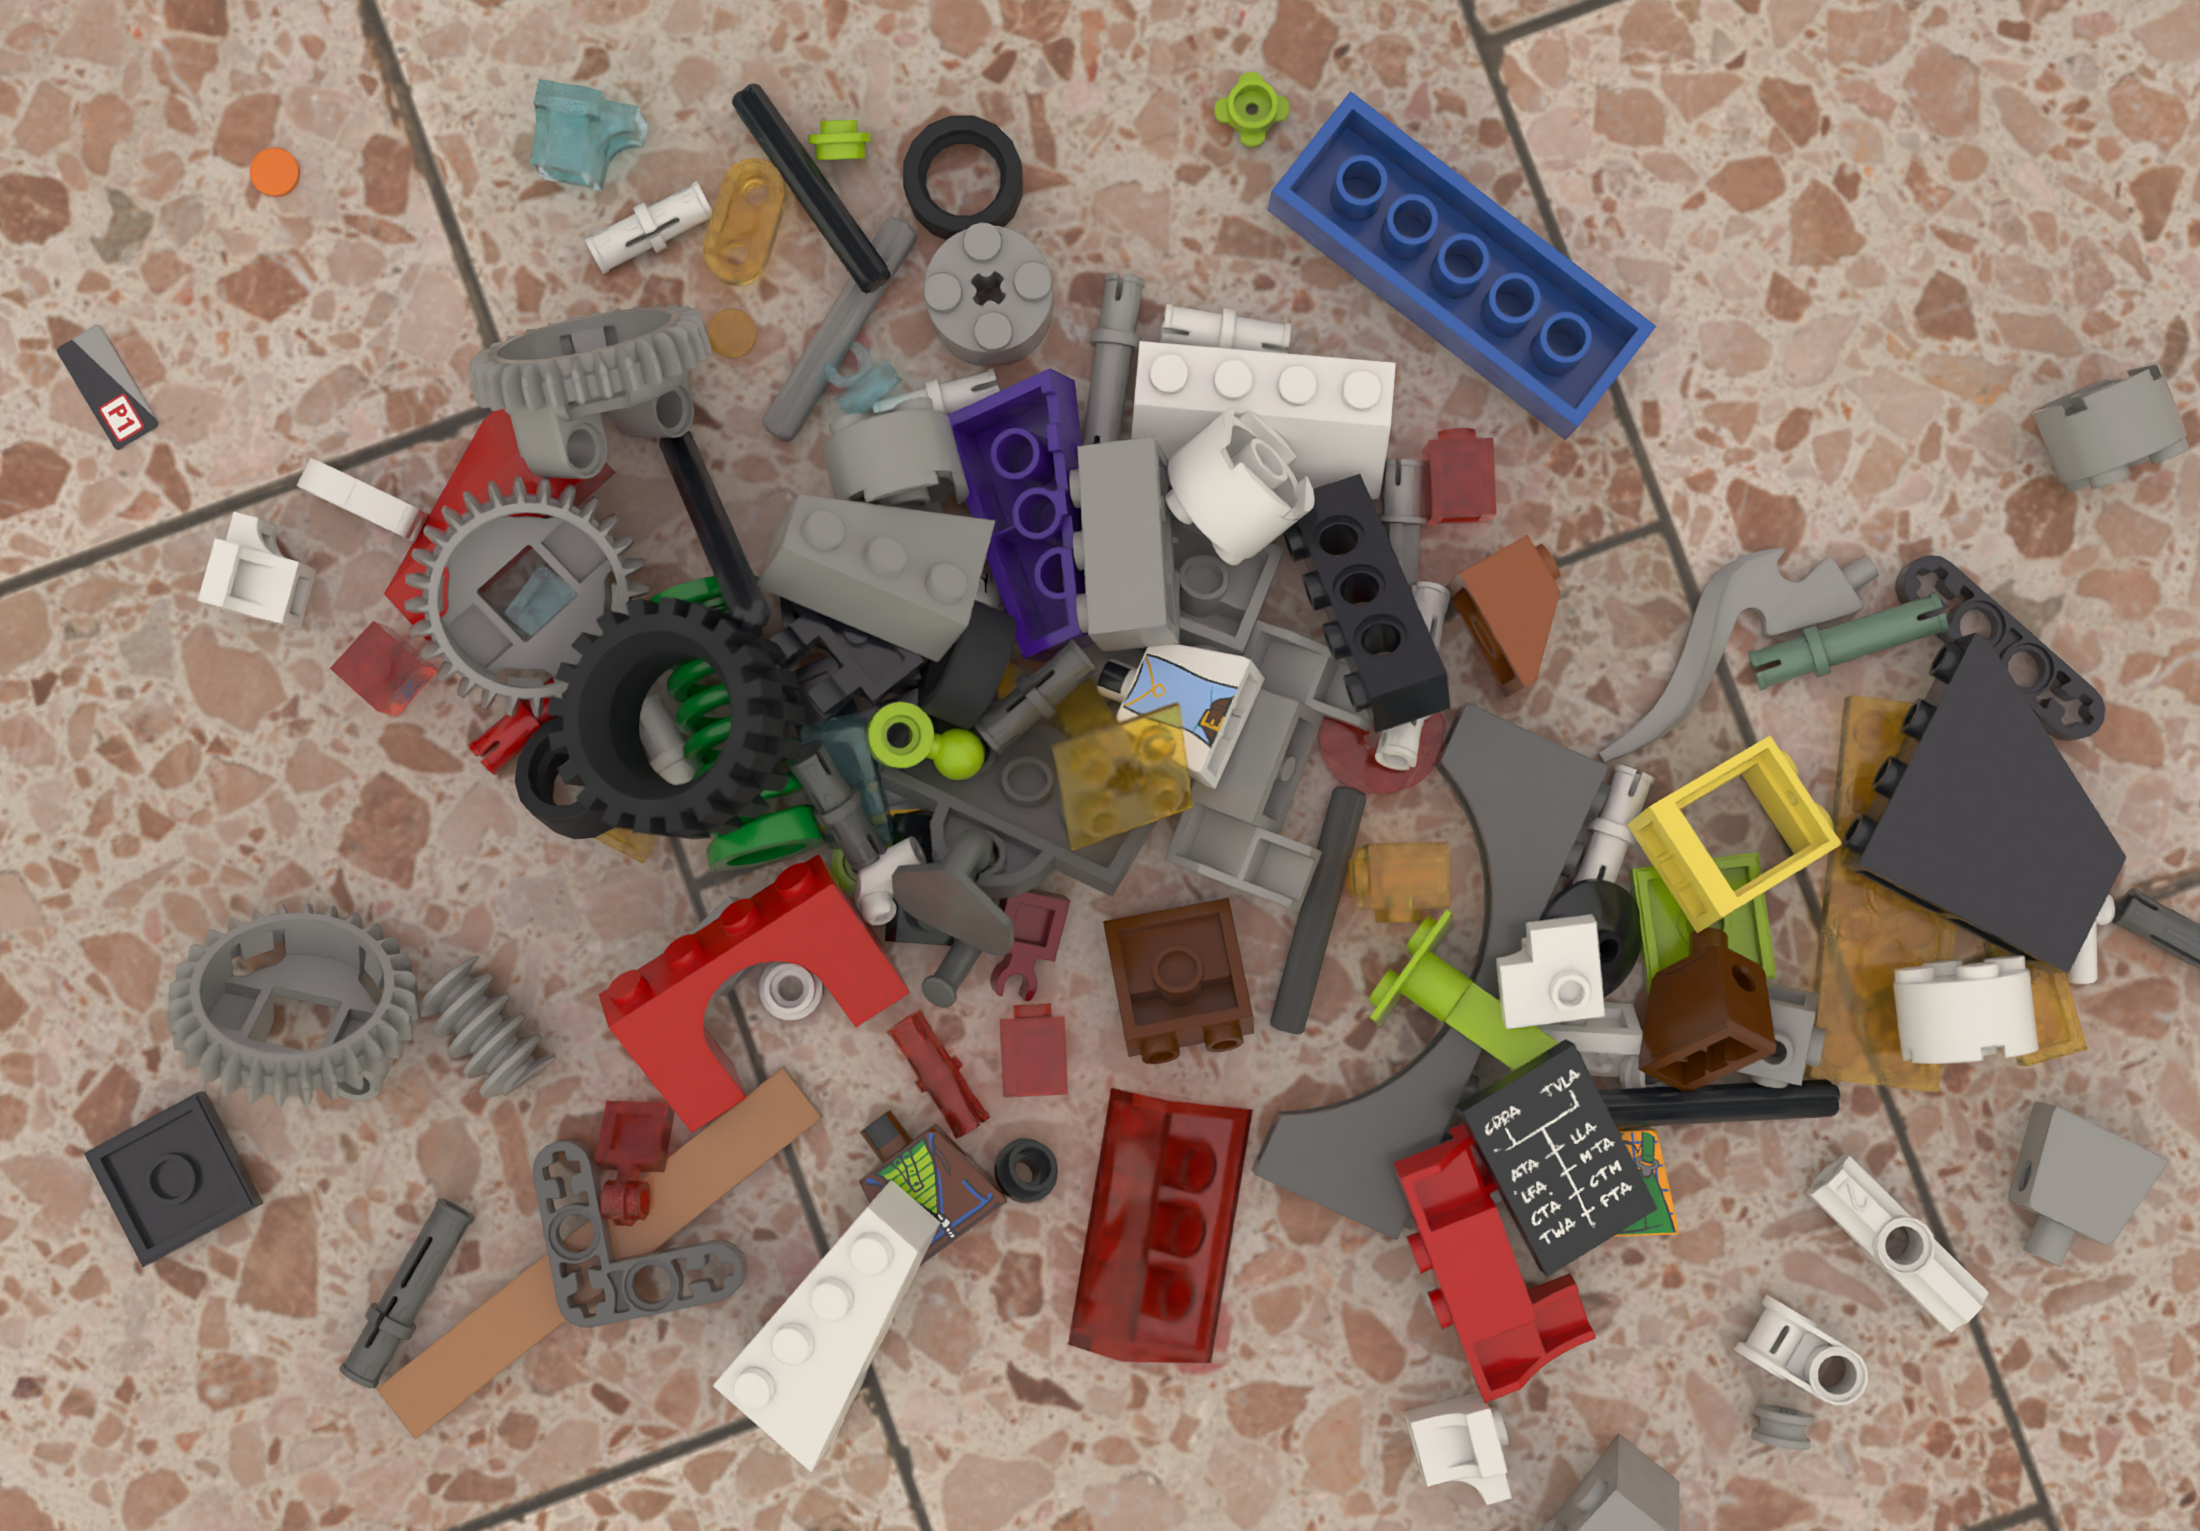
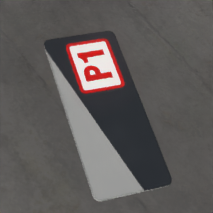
M99 325L91 327L57 348V354L115 449H122L158 426L157 419Z

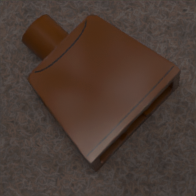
M1706 928L1699 933L1695 930L1689 935V956L1658 971L1651 980L1638 1070L1680 1091H1694L1776 1053V1041L1765 971L1758 963L1729 949L1728 935L1716 928Z

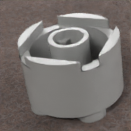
M977 223L950 237L932 257L926 271L924 297L932 326L938 339L948 351L967 363L988 366L1021 360L1040 345L1052 322L1054 304L1052 277L1044 256L1028 238L1006 227L993 226L989 223ZM995 287L1000 289L1002 302L999 305L989 300L983 306H980L978 298L980 290L984 289L990 292Z
M2159 362L2128 370L2129 378L2121 380L2120 377L2112 380L2106 378L2043 405L2044 409L2032 412L2060 484H2065L2068 492L2090 485L2092 489L2112 484L2131 475L2128 467L2150 460L2151 464L2162 462L2190 449L2185 438L2188 435Z
M916 397L902 401L894 407V412L869 419L864 413H854L839 417L830 423L829 427L832 437L825 442L822 452L835 499L944 514L941 505L942 501L954 494L957 505H960L967 499L969 489L949 417L944 412L934 410L931 398Z

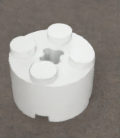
M1235 408L1227 409L1169 459L1168 475L1173 489L1165 495L1167 505L1177 519L1187 525L1194 522L1211 540L1217 554L1232 566L1238 565L1245 558L1255 556L1306 515L1314 506V492L1308 476H1305L1298 482L1289 467L1297 459L1289 445L1269 424L1257 415L1246 411L1240 417H1234Z
M2023 955L1986 958L1984 963L1963 965L1962 959L1935 960L1923 962L1922 966L1894 970L1895 981H1893L1903 1061L1912 1059V1063L1922 1064L1983 1061V1056L1996 1054L1997 1047H2004L2005 1058L2038 1051L2029 969H2026L2025 957Z

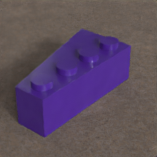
M1049 368L947 415L969 489L966 503L971 517L995 521L986 558L1007 614L1015 617L1017 627L1015 637L1023 659L1044 663L1048 662L1064 648L1072 638L1082 649L1095 644L1088 633L1081 632L1076 607L1077 595L1086 593L1085 570H1078L1073 551V534L1076 531H1082L1081 508L1076 509L1074 507L1069 484L1070 471L1079 469L1077 446H1082L1075 380Z

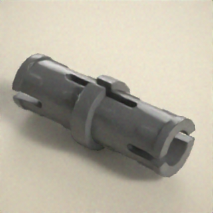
M1073 638L1030 677L1023 673L1016 679L1015 683L1018 687L974 725L981 736L999 755L1003 754L1007 747L1044 717L1049 721L1058 713L1055 707L1093 674L1095 675L1100 671Z
M821 740L809 742L802 746L799 760L788 758L786 764L797 780L800 781L814 805L812 811L814 818L819 826L826 825L830 833L833 834L851 868L858 870L868 867L880 859L878 854H885L887 845L867 818L861 806L863 797L855 785L849 786L826 750L827 748Z

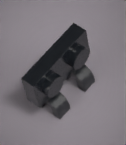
M790 601L791 606L800 617L769 639V641L776 642L787 655L786 658L778 663L780 668L790 669L819 641L840 665L841 668L807 693V696L810 698L808 700L809 704L824 722H827L843 709L860 691L871 705L874 706L924 667V660L919 654L793 601Z

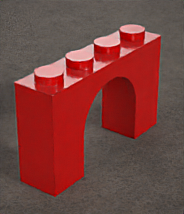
M817 854L805 863L789 866L779 874L775 882L750 898L733 902L724 909L719 918L694 934H686L675 939L668 945L663 954L638 970H629L622 973L612 981L608 989L598 994L608 1028L691 1133L746 1099L735 1065L703 1025L705 1011L711 997L720 985L733 974L749 966L764 962L780 961L800 965L813 972L824 983L855 1027L863 1024L910 993L895 961L869 924L864 921L860 911L820 854Z

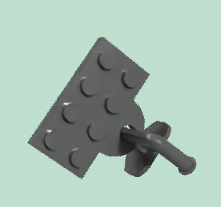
M992 699L982 717L999 702ZM927 714L932 722L934 733L941 735L950 729L960 728ZM1038 721L1007 747L1001 755L986 742L974 726L969 730L980 738L984 746L985 758L981 769L974 776L965 780H952L943 776L935 767L933 760L926 757L920 763L907 768H891L886 766L881 774L882 788L934 812L930 822L932 854L935 863L898 866L892 875L894 898L906 912L916 919L957 938L934 975L926 977L921 984L922 992L927 1000L941 1008L952 1006L957 999L956 992L982 951L1000 956L1006 955L1014 943V924L995 904V899L1017 897L1038 887L1054 869L1113 897L1173 795L1174 783L1041 721ZM909 733L907 734L899 748H902L906 745L909 739ZM994 855H995V856L997 857V859H998V862H997L995 865H994Z

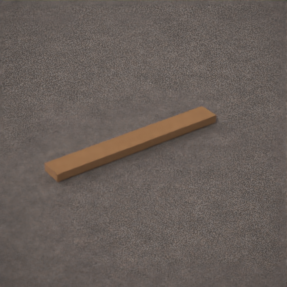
M785 1066L749 1093L746 1099L730 1108L605 1207L615 1260L655 1251L824 1117ZM587 1221L562 1242L568 1248L575 1251L587 1249L594 1239L592 1223ZM548 1253L376 1388L415 1440L566 1321L557 1304ZM595 1255L581 1263H565L568 1274L581 1268L583 1288L573 1294L575 1304H588L604 1291L603 1289H593L588 1275L589 1268L601 1266L599 1255Z

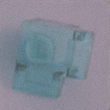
M538 79L533 103L536 111V128L530 164L542 179L603 190L607 169L611 161L624 150L644 148L649 124L639 106L609 101L602 91L586 86Z

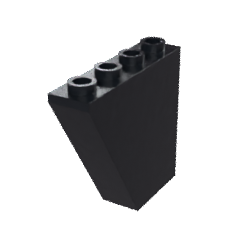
M1972 633L1955 639L1953 643L1947 641L1940 648L1930 666L1929 675L1934 677L1935 680L1925 699L1918 698L1911 705L1902 721L1900 732L1905 734L1906 737L1895 757L1888 756L1880 765L1873 778L1871 789L1876 791L1877 794L1867 814L1859 813L1845 833L1842 847L1848 849L1841 866L2011 955H2023L2025 962L2046 973L2069 974L2127 857L1989 640L1978 633Z

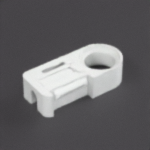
M313 458L309 459L296 485L411 542L416 541L429 516L422 510Z

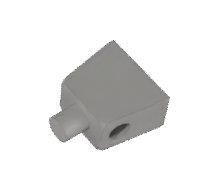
M2035 1102L2030 1113L2009 1191V1202L2039 1216L2023 1250L2048 1263L2061 1267L2076 1234L2105 1246L2111 1245L2162 1174L2169 1160L2058 1106Z

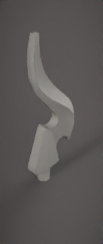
M1785 547L1744 555L1725 565L1708 581L1699 598L1682 654L1664 692L1640 722L1626 734L1597 753L1601 761L1607 762L1635 752L1660 739L1685 720L1704 696L1736 620L1744 609H1751L1760 616L1762 620V635L1765 637L1776 636L1852 615L1864 608L1855 591L1879 576L1874 563L1869 557L1864 555L1841 570L1830 556L1815 565L1799 582H1790L1779 573L1777 560L1785 552Z

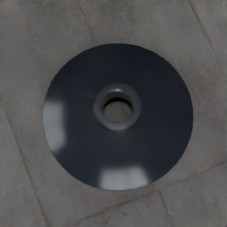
M1586 879L1568 886L1557 894L1545 908L1539 921L1592 914L1597 923L1604 998L1625 981L1638 959L1641 949L1640 910L1634 898L1623 887L1604 879Z

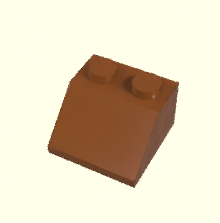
M1528 534L1460 572L1445 586L1451 593V603L1506 698L1537 681L1561 592L1555 583V580L1560 578L1561 575L1554 558L1543 544L1535 547Z

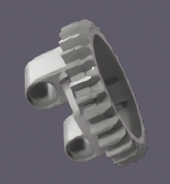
M657 304L648 308H643L639 305L632 309L620 310V308H617L611 312L599 314L594 312L592 315L584 317H571L570 320L548 323V326L538 329H527L526 333L521 335L507 336L506 341L492 343L489 348L480 350L478 355L473 357L469 368L472 379L470 382L476 404H480L481 408L491 407V411L505 409V412L510 415L520 456L524 458L528 468L536 476L587 479L594 477L601 471L607 457V441L600 413L608 411L609 418L615 419L618 428L625 435L634 438L681 437L689 430L695 411L687 376L690 368L698 367V362L708 359V355L712 354L707 328L704 326L702 315L698 311L688 306L680 307L676 304L666 307Z
M515 476L512 494L504 496L494 480L488 481V501L480 503L478 498L469 490L463 492L468 511L460 515L457 511L445 505L441 512L446 523L449 525L447 530L444 532L439 528L429 525L424 528L426 537L435 544L433 551L427 549H413L411 557L421 565L426 566L425 573L406 574L405 583L416 589H423V596H416L406 600L405 610L408 612L424 613L425 619L410 627V634L413 637L431 635L433 640L420 652V656L423 660L428 661L442 655L445 661L437 672V678L442 682L452 677L455 673L462 676L457 690L459 697L465 698L475 686L483 689L481 707L485 710L491 707L497 695L505 697L508 715L515 716L520 699H529L535 717L542 716L544 706L543 698L556 697L565 699L568 683L554 678L561 662L574 665L579 663L582 655L571 645L582 632L597 636L603 634L596 619L604 614L606 599L605 580L611 570H613L616 579L615 583H611L612 611L629 615L626 603L632 601L633 597H640L650 593L648 584L630 580L631 574L644 569V560L642 558L624 559L622 553L634 545L635 540L632 535L618 536L613 539L610 533L619 523L620 519L613 513L602 518L599 522L593 518L599 506V500L595 496L585 501L580 508L573 505L576 490L572 484H568L561 492L559 498L551 496L550 482L546 477L541 478L536 494L526 492L521 476ZM537 513L553 517L546 519L528 516L512 517L509 514ZM530 545L576 593V596L527 640H523L522 634L482 594L479 588L522 549ZM446 566L449 572V606L447 613L440 617L439 613L443 610L442 587L444 576H442V573ZM509 668L516 670L541 669L550 673L555 683L543 685L542 677L517 678L508 676L506 684L497 681L496 674L501 670Z
M309 902L302 913H287L285 906L281 903L276 915L264 917L255 908L252 913V921L243 924L234 917H230L227 923L228 933L223 934L213 929L208 930L206 946L198 944L190 946L188 961H182L177 964L176 980L169 984V1011H167L169 1031H172L175 1051L183 1050L185 1067L188 1069L199 1066L201 1082L204 1084L221 1077L222 1094L226 1096L242 1087L247 1089L248 1103L254 1104L262 1094L273 1095L276 1107H282L288 1096H299L305 1106L311 1104L313 1090L323 1088L324 1092L332 1100L337 1099L338 1095L353 1101L372 1100L379 1094L393 1060L399 1059L402 1056L401 1041L411 1040L413 1037L412 1021L418 1020L417 981L415 980V974L412 973L409 956L400 953L396 938L389 937L384 939L380 924H373L363 929V922L359 913H354L346 920H341L338 917V910L335 906H332L324 915L314 914ZM284 942L286 956L279 963L259 969L249 975H233L232 959L241 956V959L245 961L255 955L274 950V943ZM365 971L374 980L378 990L384 987L379 1005L373 1002L369 992L359 981ZM277 995L339 1009L321 1048L304 1051L265 1042L275 1019L273 996Z

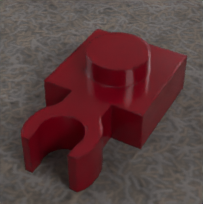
M1031 889L1017 897L1000 899L998 907L1014 924V943L1009 952L1004 955L1002 961L995 966L991 974L990 985L998 996H1003L1006 980L1012 975L1020 974L1023 976V982L1020 986L1019 995L1024 1001L1028 1002L1034 997L1037 990V977L1034 972L1036 959L1055 962L1070 905V900L1065 895Z

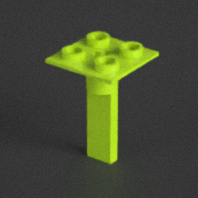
M1447 909L1438 922L1429 915L1425 918L1406 946L1409 949L1408 953L1413 957L1400 975L1390 969L1368 999L1371 1005L1376 1008L1370 1018L1380 1028L1402 997L1405 996L1442 1023L1445 1022L1513 1071L1559 1043L1536 1026L1506 1029L1502 1021L1500 1001L1473 983V980L1434 954L1454 925L1452 913Z

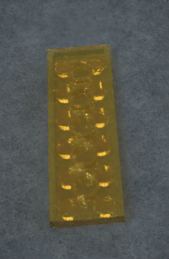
M1854 695L1844 698L1832 811L1834 832L1841 843L1854 818L1859 813L1867 814L1877 794L1876 791L1871 789L1873 778L1880 765L1888 756L1895 757L1906 737L1905 734L1900 732V727L1913 702ZM1840 845L1828 853L1813 991L1820 994L1813 1027L1826 1029L1819 1067L1806 1065L1805 1076L1939 1093L1942 1063L1922 1064L1912 1063V1059L1902 1060L1893 981H1895L1894 970L1922 966V963L1927 961L1953 959L1956 925L1841 866L1848 849Z

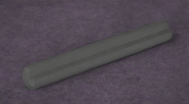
M1338 786L1332 791L1317 849L1322 851L1299 912L1270 1020L1271 1026L1276 1030L1295 1035L1302 1034L1305 1030L1367 800L1366 794L1361 791L1343 786Z

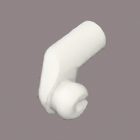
M912 836L887 848L885 854H878L880 857L878 861L858 870L854 900L855 906L862 910L861 915L866 923L883 925L891 921L896 915L897 907L892 900L894 898L892 875L898 866L926 864L924 851L919 842Z

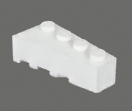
M893 1180L888 1182L713 1385L714 1388L810 1472L813 1471L836 1439L849 1407L867 1375L866 1372L893 1322L892 1319L900 1302L908 1291L941 1223Z

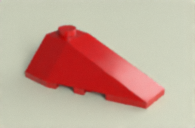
M505 409L493 411L482 421L427 517L416 541L411 545L384 593L412 625L425 619L424 613L408 612L405 610V601L416 596H423V589H416L407 585L405 578L406 574L425 573L426 566L421 565L411 557L413 549L433 551L435 544L426 537L424 528L429 525L439 528L444 532L447 530L449 525L446 523L441 509L446 505L457 511L460 515L467 512L463 492L467 490L476 496L480 503L488 501V481L491 480L495 481L503 496L512 494L515 476H521L527 493L536 494L537 486L542 477L536 476L528 468L524 458L520 456L511 417L505 412ZM605 462L601 471L592 478H548L551 496L559 498L568 484H572L576 490L573 505L578 507L616 472ZM537 513L509 514L512 517L528 516L545 519L553 517ZM527 545L481 586L479 590L483 593L529 552L532 547ZM446 566L442 573V576H444L442 587L443 610L439 613L440 617L447 613L449 606V572ZM431 635L423 637L427 641L432 639Z

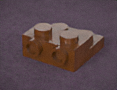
M1229 898L1103 921L1128 1057L1141 1055L1142 1061L1146 1064H1161L1178 1058L1180 1056V1047L1205 1043L1206 1050L1209 1052H1225L1240 1047L1244 1043V1035L1254 1034V1017Z

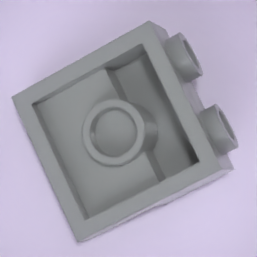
M1170 510L1171 521L1178 520L1180 526V543L1172 544L1174 570H1178L1180 576L1179 643L1177 644L1243 656L1285 548L1270 543L1255 556L1245 558L1238 565L1232 566L1217 554L1211 540L1194 522L1187 525L1177 519ZM1147 647L1136 648V649H1138V650H1140V651H1142V652H1146Z

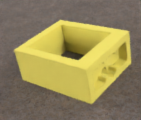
M1771 736L1759 741L1649 806L1627 824L1697 933L1842 845L1834 832L1831 817L1821 805L1814 802L1798 778V770L1794 761L1785 751L1778 748ZM1742 775L1794 855L1733 891L1681 811Z

